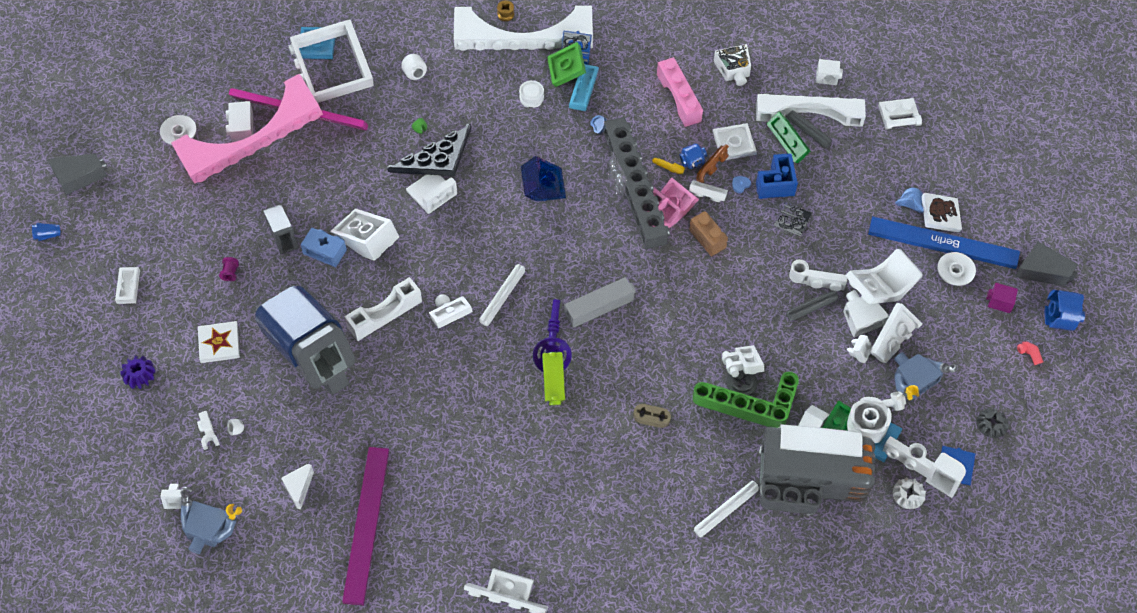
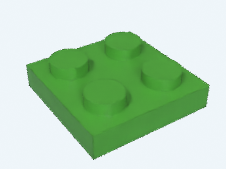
M578 42L547 56L552 84L555 87L586 73L581 46Z

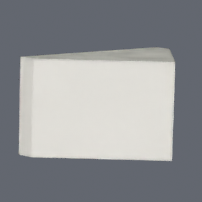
M811 405L805 411L798 426L821 428L829 414Z
M306 464L282 477L283 484L298 509L302 508L314 474L310 464Z

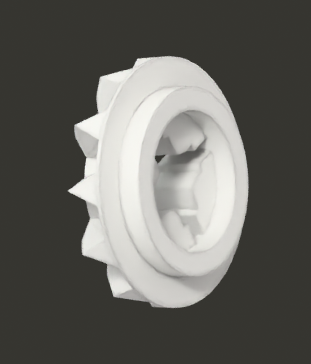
M906 477L902 480L899 479L893 487L894 500L903 508L915 509L920 507L925 501L926 491L923 488V484L918 483L916 478L908 479ZM909 488H912L913 494L909 496V498L907 499L906 491H908Z

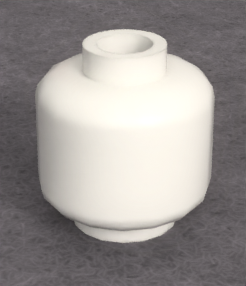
M410 54L402 61V69L409 79L418 80L426 74L427 66L418 54Z

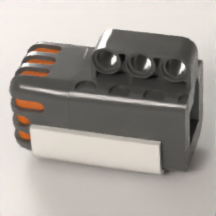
M781 424L780 428L766 426L761 442L758 491L760 492L759 501L761 506L767 510L814 514L818 511L822 498L852 502L866 500L875 483V477L873 476L875 473L874 441L869 437L862 436L861 432ZM765 495H772L775 499L770 500ZM786 497L794 498L795 502L788 501ZM807 499H813L816 504H810Z

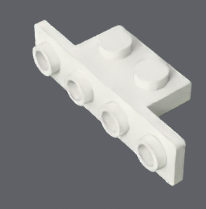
M495 568L492 569L488 588L467 583L464 586V590L469 591L468 594L471 596L480 597L484 595L489 597V601L501 603V601L508 602V606L515 609L525 607L529 609L530 613H546L548 610V606L529 601L534 580Z

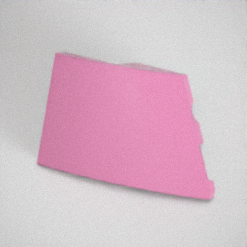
M673 178L668 181L661 192L656 188H653L652 191L653 195H656L658 198L659 211L662 210L664 214L663 222L668 228L682 219L699 200Z

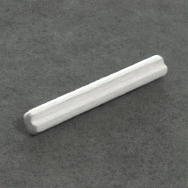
M517 264L480 317L481 324L488 326L525 273L524 266Z
M755 481L749 482L694 528L697 536L703 537L759 490L758 484Z

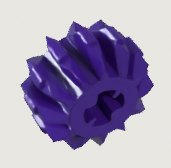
M135 355L134 360L127 358L128 364H122L123 370L120 371V375L123 378V382L129 385L130 388L134 389L137 386L141 389L142 384L145 383V385L149 386L148 380H154L153 374H155L156 370L153 367L152 361L147 360L146 357L142 356L139 359Z

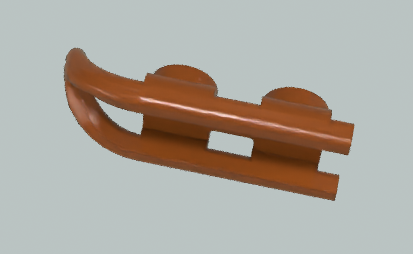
M727 144L721 145L701 167L696 177L698 182L704 183L705 174L711 176L717 170L716 164L719 161L722 163L728 158L727 148L729 146Z

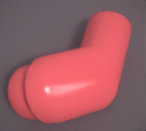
M1027 341L1018 344V352L1020 354H1029L1034 365L1043 363L1039 348L1036 345Z

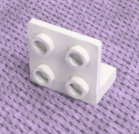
M425 175L406 188L407 193L428 214L457 195L456 181L452 177L445 181L441 175Z

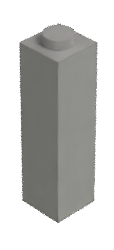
M624 277L564 304V314L574 328L634 301L635 287Z

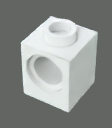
M819 59L816 83L837 85L838 79H842L843 69H840V61Z

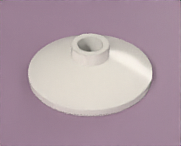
M176 115L163 122L160 128V135L163 141L172 145L171 142L186 134L189 138L193 139L197 128L195 122L190 117Z
M958 252L945 254L940 258L937 266L940 277L945 282L956 286L970 283L976 273L973 261L968 256Z

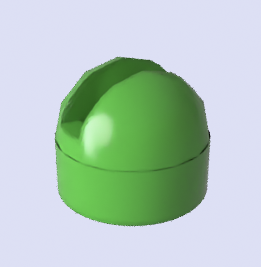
M423 118L417 119L411 126L419 134H422L423 130H427V124Z

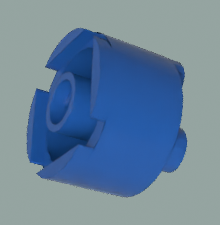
M1052 290L1049 293L1047 300H1050V303L1044 309L1045 324L1050 325L1049 328L1074 331L1079 322L1082 323L1085 319V312L1082 311L1084 295L1062 290Z

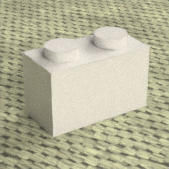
M250 101L228 103L229 110L226 111V119L229 121V125H226L227 136L231 137L232 142H236L254 135L253 110Z

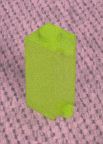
M562 352L543 353L545 402H549L550 406L561 405V401H565Z

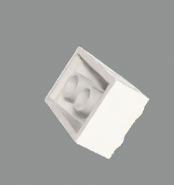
M354 209L330 231L333 236L341 237L348 247L362 257L374 261L399 238L391 220L358 209Z

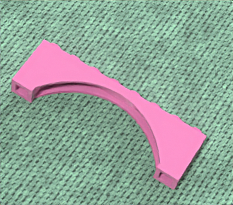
M300 74L284 82L285 92L278 111L269 123L254 135L237 142L213 144L189 138L186 134L171 142L194 184L205 181L207 177L221 172L229 165L238 163L240 159L246 156L253 155L262 147L269 146L273 141L284 138L288 133L302 128L308 122L315 121L323 115L320 106Z

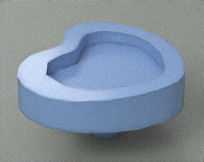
M598 115L591 120L590 125L594 128L595 133L601 134L603 132L604 121H607L605 117Z
M736 176L732 181L733 190L737 193H742L745 188H749L751 185V181L743 176Z

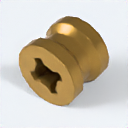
M507 0L499 2L497 5L498 18L504 22L511 21L514 18V4Z

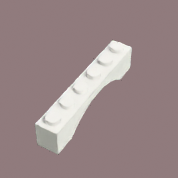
M758 94L756 102V121L768 122L778 111L787 116L793 110L796 113L810 112L829 116L845 126L863 127L866 117L865 99Z

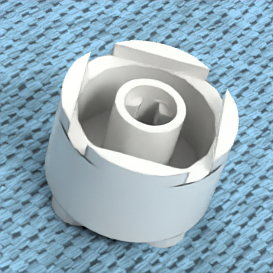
M864 397L851 408L847 420L848 431L861 432L862 436L871 438L874 443H879L889 428L891 411L880 399Z

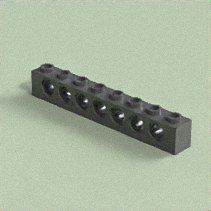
M625 117L604 121L603 132L645 250L667 245L670 231L668 226L664 225V214L662 210L659 211L657 196L653 195V184L651 181H648L647 168L642 165V155L636 149L637 141L635 137L632 138L630 123H627Z

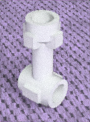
M893 392L890 394L891 399L882 400L886 407H893L894 411H900L905 408L906 400L901 392Z

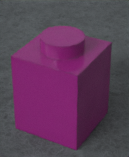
M995 282L993 289H989L986 295V300H989L988 307L1010 313L1015 305L1018 289Z

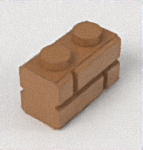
M706 211L691 219L689 231L711 257L726 248L728 237Z

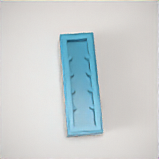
M584 64L586 73L577 77L569 108L581 111L587 110L599 67Z

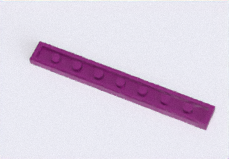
M369 447L342 600L343 604L364 606L389 448Z

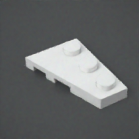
M896 303L870 353L880 362L887 363L900 349V344L905 339L908 340L912 336L911 332L915 328H919L922 323L903 304Z

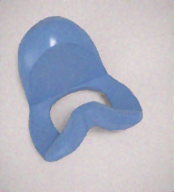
M917 188L907 189L901 198L895 202L897 206H905L919 213L924 212L921 197L923 193Z

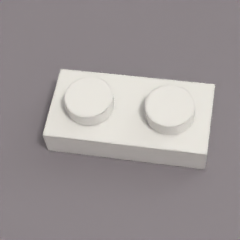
M695 180L692 181L689 189L690 192H693V195L703 197L704 195L710 197L715 202L725 201L728 190Z

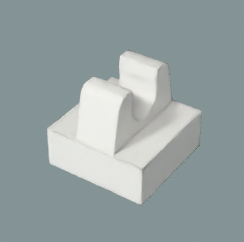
M860 335L858 339L851 341L854 348H848L847 351L851 356L857 358L859 362L866 363L872 345L867 336Z
M170 484L168 490L161 491L160 497L164 509H181V501L184 498L181 496V490H178L179 484Z

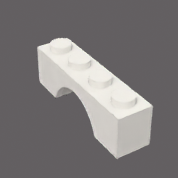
M409 277L394 286L390 295L382 303L372 308L359 307L344 316L347 328L355 339L359 341L422 302L421 291Z

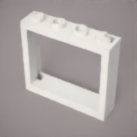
M351 20L290 37L291 45L288 46L291 55L295 54L296 59H294L296 69H300L302 73L300 75L317 103L374 86L372 74ZM347 35L363 78L315 92L299 48Z

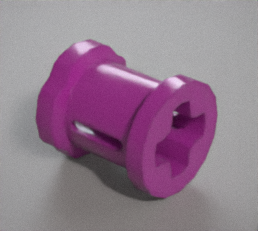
M225 257L222 260L223 269L219 273V277L224 281H235V272L239 266V261L233 257Z

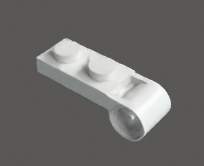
M800 259L792 263L789 274L793 282L806 284L816 289L823 287L833 291H844L847 283L846 275L809 270L808 263Z

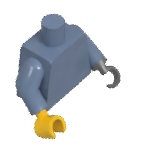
M901 352L894 359L899 365L894 377L896 390L912 401L939 383L943 373L948 371L951 373L956 372L958 366L934 361L920 354L909 359Z
M183 487L180 492L184 498L181 501L180 516L182 530L187 538L192 540L189 550L200 554L204 544L215 547L217 543H221L233 534L237 521L236 516L241 514L242 508L237 507L234 513V504H229L225 511L196 501L192 502L189 500V496L184 493V490L192 492V489L190 487Z

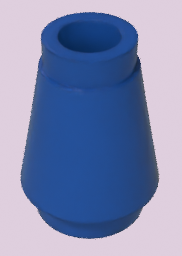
M45 223L32 225L33 240L38 239V241L61 236L60 225Z

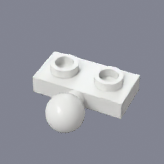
M441 294L435 300L438 308L429 312L439 329L473 311L463 296L450 302V298L447 295Z

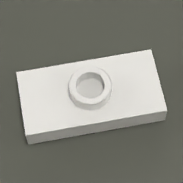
M139 267L119 268L115 298L117 304L136 303L140 275Z

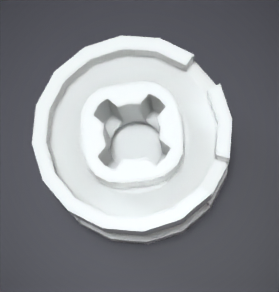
M530 80L520 86L519 98L525 107L535 108L541 105L544 101V88L539 82Z

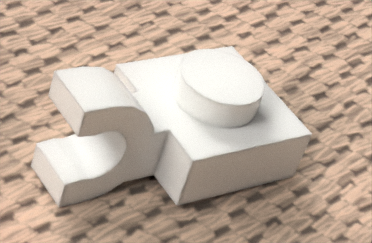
M207 411L199 413L201 421L197 422L201 433L205 432L201 440L203 449H208L207 443L211 440L214 441L216 446L220 445Z

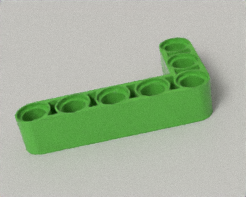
M785 372L781 377L774 403L706 382H700L695 385L692 399L698 406L767 427L778 428L781 424L786 425L799 378L793 372ZM786 382H789V383H791L792 385L789 386V385H786L785 383H786ZM698 393H704L706 396H700ZM721 398V399H724L725 401H724V402H720V401H718L717 399ZM779 399H785L787 402H782ZM737 404H741V405H743L744 407H743V408H739V407H737L736 405H737ZM755 410H761L763 413L759 414ZM774 416H780L782 419H776Z

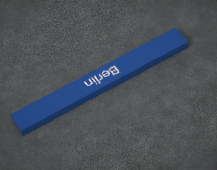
M873 216L871 219L868 235L944 253L958 252L968 256L970 259L1016 269L1018 266L1019 250Z

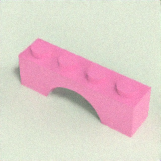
M675 58L658 62L657 76L663 87H668L672 92L678 115L684 126L687 127L701 122L703 109Z

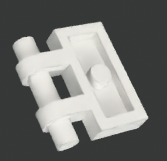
M754 345L735 348V352L732 353L728 351L722 353V361L732 377H737L741 370L745 374L764 372V363Z

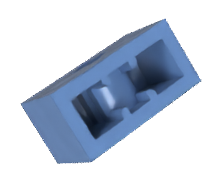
M311 228L301 243L304 255L334 267L338 265L347 250L345 241L341 237L329 235L321 229Z

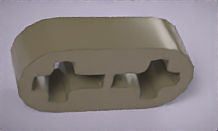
M639 404L634 408V420L640 424L664 428L670 423L671 414L667 409L647 404ZM641 410L645 411V415L643 417H640ZM660 415H664L665 419L663 421H659Z

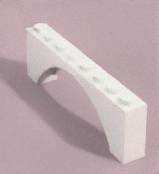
M575 6L573 12L563 21L550 28L531 33H514L493 27L479 18L472 11V7H455L454 47L461 51L467 49L481 51L484 49L552 50L562 48L564 30L592 34L591 48H593L592 6Z

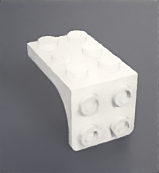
M896 249L877 267L868 270H851L847 273L846 277L849 280V284L861 293V297L865 302L875 304L901 300L922 277V272L901 249Z

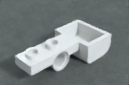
M890 436L883 449L890 458L897 459L904 463L908 469L922 474L927 478L925 482L951 498L956 493L966 473L964 465L946 453H941L935 463L926 458V448L919 443H914L907 447ZM912 454H917L920 458H915Z

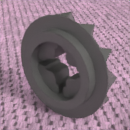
M741 370L737 377H732V375L728 374L726 384L729 390L751 396L756 391L758 380L755 374H745ZM745 377L746 385H742V387L740 386L739 388L738 381H741Z
M987 408L979 413L976 424L983 435L990 438H999L1007 432L1009 419L1004 416V412L997 411V408ZM993 417H995V422L998 424H995V426L991 428L992 425L990 421Z

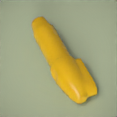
M660 158L652 159L653 163L672 173H684L685 168L679 164H671Z

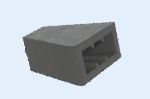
M96 154L58 157L47 160L66 195L107 176L105 172L107 166L103 159H98Z
M282 205L272 206L264 210L266 221L280 255L298 249L293 228Z
M1037 242L1020 266L1016 277L1065 286L1068 281L1072 282L1078 272L1075 269L1078 264L1044 244Z

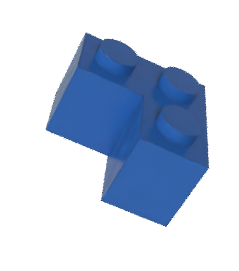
M792 154L773 155L771 170L758 171L756 180L758 198L795 196L798 182Z

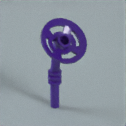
M554 299L552 303L551 319L548 322L549 337L539 341L533 350L534 364L542 372V354L545 349L546 353H558L560 351L563 357L566 350L567 355L563 362V370L569 366L572 359L570 346L564 340L557 338L560 324L558 320L560 300ZM540 347H542V349H541V351H540V356H541V357L538 358V356H537L538 350H539Z

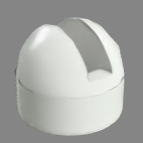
M240 419L228 420L227 428L229 434L238 435L242 433L244 424Z

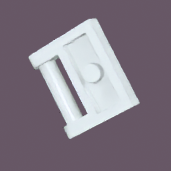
M914 98L879 102L878 106L886 130L898 126L922 125V118L918 113ZM909 116H912V118L891 120V119H893V118H901V117H909Z

